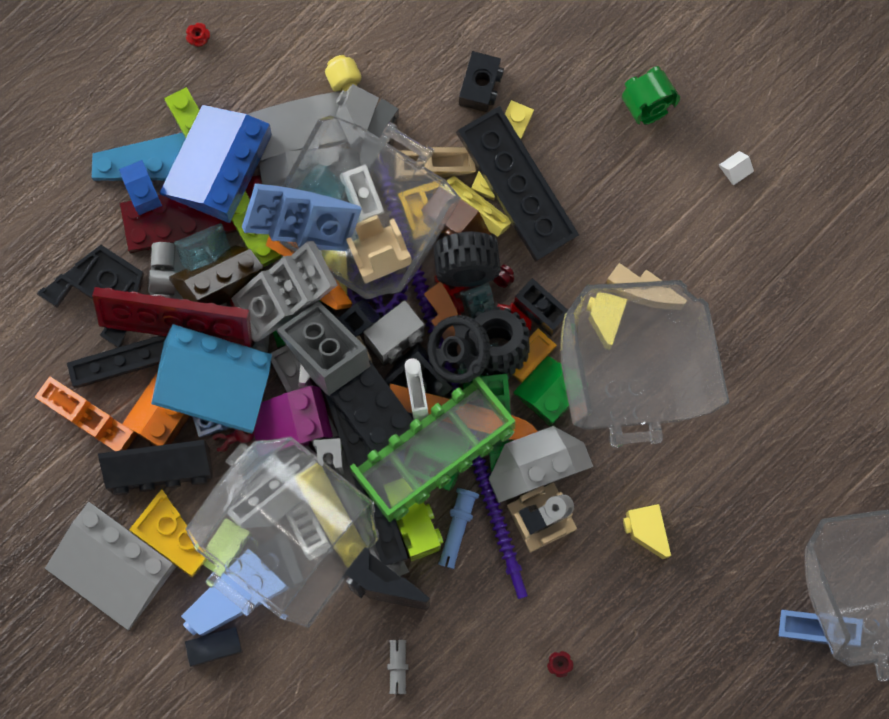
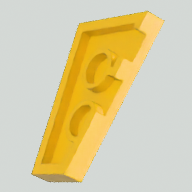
M163 489L160 490L129 529L132 534L192 578L208 558V554L181 518V515L172 505Z

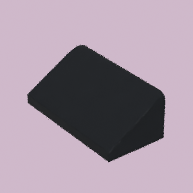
M236 627L185 641L190 667L243 653Z

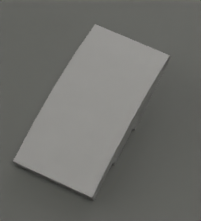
M337 91L298 99L247 114L269 123L272 136L259 163L288 151L330 147L348 141L336 116L339 107L336 101L341 92Z
M308 241L291 256H284L271 269L261 271L231 299L235 307L249 310L252 339L254 342H258L315 304L338 286L315 242Z

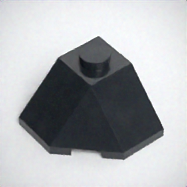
M420 343L416 344L400 358L384 378L389 387L390 384L408 388L405 363L407 360L414 358L420 362L425 393L444 397L453 389L449 381H445L435 373L436 371L433 370L429 362L428 352Z

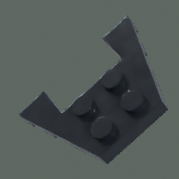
M100 245L75 263L73 268L56 277L55 281L46 288L40 289L37 295L58 308L72 287L93 299L92 295L95 287L139 293L144 273L103 245ZM105 327L100 336L118 348L123 346L127 330Z

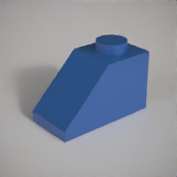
M143 160L119 169L138 215L162 206Z

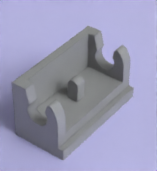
M340 438L313 440L317 460L322 467L323 473L326 474L327 471L326 463L331 465L333 461L337 476L344 475L343 447Z

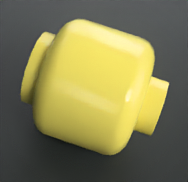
M339 55L327 63L328 66L325 69V74L333 91L341 92L344 90L346 92L352 84L357 86L360 83L362 77L354 59L345 55Z

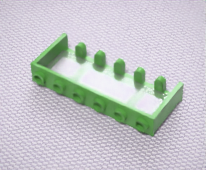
M478 376L464 390H461V388L454 390L452 398L442 406L439 403L435 404L431 408V414L421 421L418 418L410 423V429L400 437L397 434L390 437L388 440L389 445L381 451H371L367 455L368 460L362 465L356 467L355 464H352L350 466L351 474L389 522L393 519L400 520L409 512L408 508L413 504L417 503L419 505L429 498L430 492L436 487L441 489L451 481V476L456 472L462 473L473 464L471 461L479 455L484 457L493 450L495 443L500 440L504 442L514 434L516 421Z

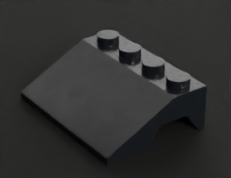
M366 547L345 571L349 589L360 598L365 595L369 599L426 611L430 607V598L407 579L398 576L374 557Z

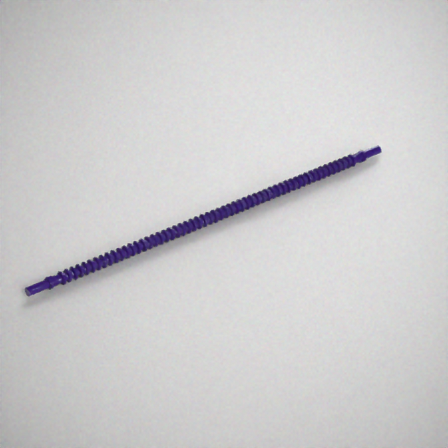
M381 152L375 161L374 170L380 177L379 184L383 185L381 191H385L383 197L387 198L385 204L389 205L387 210L392 212L390 218L395 220L413 261V264L409 265L407 271L412 273L410 279L414 280L412 285L416 286L414 292L418 293L416 298L421 301L419 302V306L423 307L421 313H425L423 319L427 320L425 326L430 328L428 333L431 334L435 328L431 320L437 317L438 313L434 312L435 309L424 296L429 285H425L427 281L426 278H423L425 272L420 270L422 265L418 264L420 258L416 257L418 251H414L416 245L411 243L413 237L409 236L411 234V231L407 230L409 224L405 223L407 220L406 217H403L405 212L400 209L402 204L398 203L400 197L396 196L398 193L397 190H394L396 184L392 183L393 177L389 175V163L385 162ZM441 336V339H440V341H439V347H438V348H440V349H441L442 343H443V341H444L442 336ZM448 361L445 363L444 367L452 373L456 371V368L452 367L454 363ZM451 383L453 389L448 393V396H452V392L459 388L461 383ZM469 429L474 436L477 434V431ZM479 455L473 460L471 465L472 467L475 466L473 473L478 475L476 481H480L478 485L479 488H482L480 494L485 496L483 502L487 503L485 509H489L487 515L491 516L492 520H490V523L494 524L492 530L497 533L494 537L499 539L497 545H501L499 552L504 554L502 559L506 561V573L511 576L517 598L522 599L528 596L520 573L522 568L516 561L515 556L517 553L513 552L515 546L510 544L512 538L508 537L510 531H506L507 523L503 522L505 516H501L503 510L498 508L500 503L496 501L489 481L491 474L487 473L489 467L484 465L486 459Z

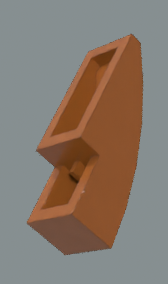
M441 282L424 293V296L438 313V316L431 320L434 327L445 318L458 315L449 294ZM453 326L443 333L442 337L444 340L450 336H455ZM458 344L457 353L459 355L461 352V347Z

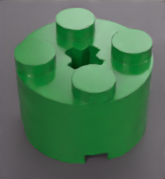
M659 66L651 68L647 74L639 78L637 76L630 78L624 84L626 89L622 94V100L639 125L640 121L647 125L661 119L668 114L667 108L671 104L675 108L680 101V95L666 73Z

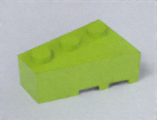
M404 478L384 485L391 508L413 492ZM419 479V480H416V481L419 483V485L421 486L422 483H421L420 479ZM424 502L419 505L417 503L413 504L408 508L409 512L403 518L396 520L411 562L441 551V543H444L439 528L434 529L431 519H434V515L430 505H425Z

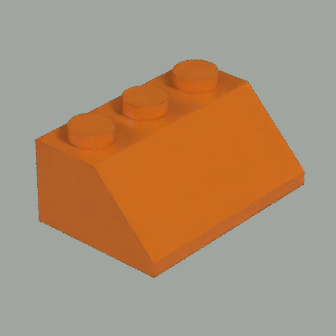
M156 373L122 424L154 446L172 444L190 415L151 404L157 378Z

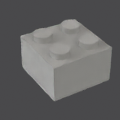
M403 301L364 331L365 343L383 366L388 363L392 365L402 358V352L408 347L412 349L416 344L423 341L424 323L407 302Z

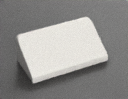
M366 164L340 175L349 202L360 206L362 209L357 221L358 223L375 215L378 216L385 213Z

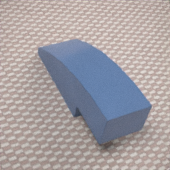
M781 610L779 637L860 649L863 622L862 620L838 618L830 615Z

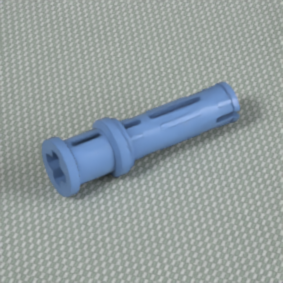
M461 488L456 489L458 493L454 509L450 510V516L453 518L440 561L438 562V565L445 567L447 557L449 556L447 568L451 569L455 568L466 524L473 518L471 512L474 501L479 498V494Z

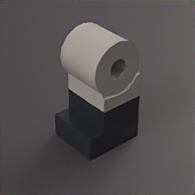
M562 494L549 498L546 504L540 508H537L536 504L527 506L520 510L519 514L529 534L532 535L570 516L574 510V503L569 496Z

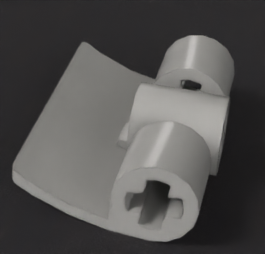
M168 242L153 243L148 293L152 296L161 295L166 298L182 300V296L169 280V276L200 262L201 247L175 248L174 244Z

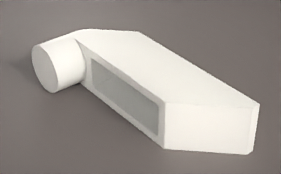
M411 358L405 363V373L413 419L418 418L421 421L429 413L420 362L417 359Z

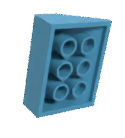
M172 324L163 344L151 404L253 433L269 375L272 354Z

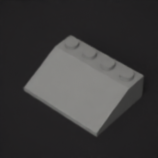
M88 502L71 524L45 569L124 628L130 630L177 566Z

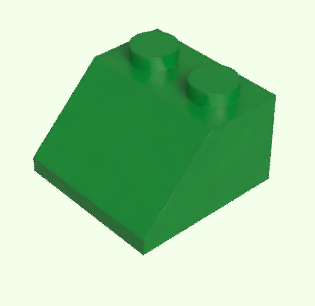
M547 356L519 385L513 394L548 426L552 427L586 390L587 384L567 366Z

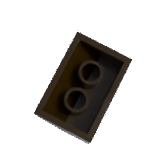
M234 245L169 276V280L183 299L221 305L231 300L261 271H264V266L251 249Z

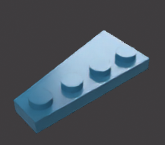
M178 133L93 153L92 179L93 181H123L119 169L143 160L151 181H165L186 138L183 133Z

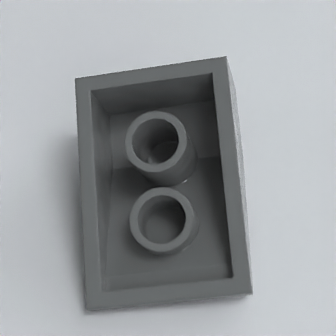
M319 301L277 329V333L313 381L328 396L370 367L367 348Z

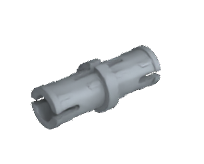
M389 640L390 664H387V670H390L389 694H397V683L398 694H406V670H408V664H406V640H398V651L397 641Z

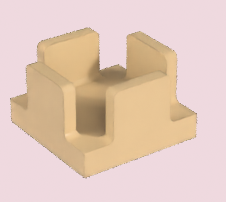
M377 215L356 224L357 240L352 241L351 237L346 239L365 284L413 264L402 234L394 219L389 220L390 226L383 228Z
M554 482L545 487L541 486L507 505L530 553L577 530L572 519L573 514L543 531L530 535L519 514V511L527 506L536 504L537 508H540L546 504L549 498L562 495V492H558Z

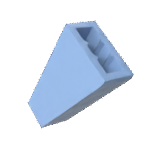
M249 548L181 616L186 621L183 625L191 634L195 635L198 633L201 636H205L285 592L289 586L254 550Z

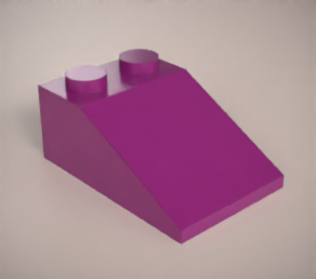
M308 386L261 403L254 427V435L260 458L312 444L311 441L315 439L333 437L320 387Z

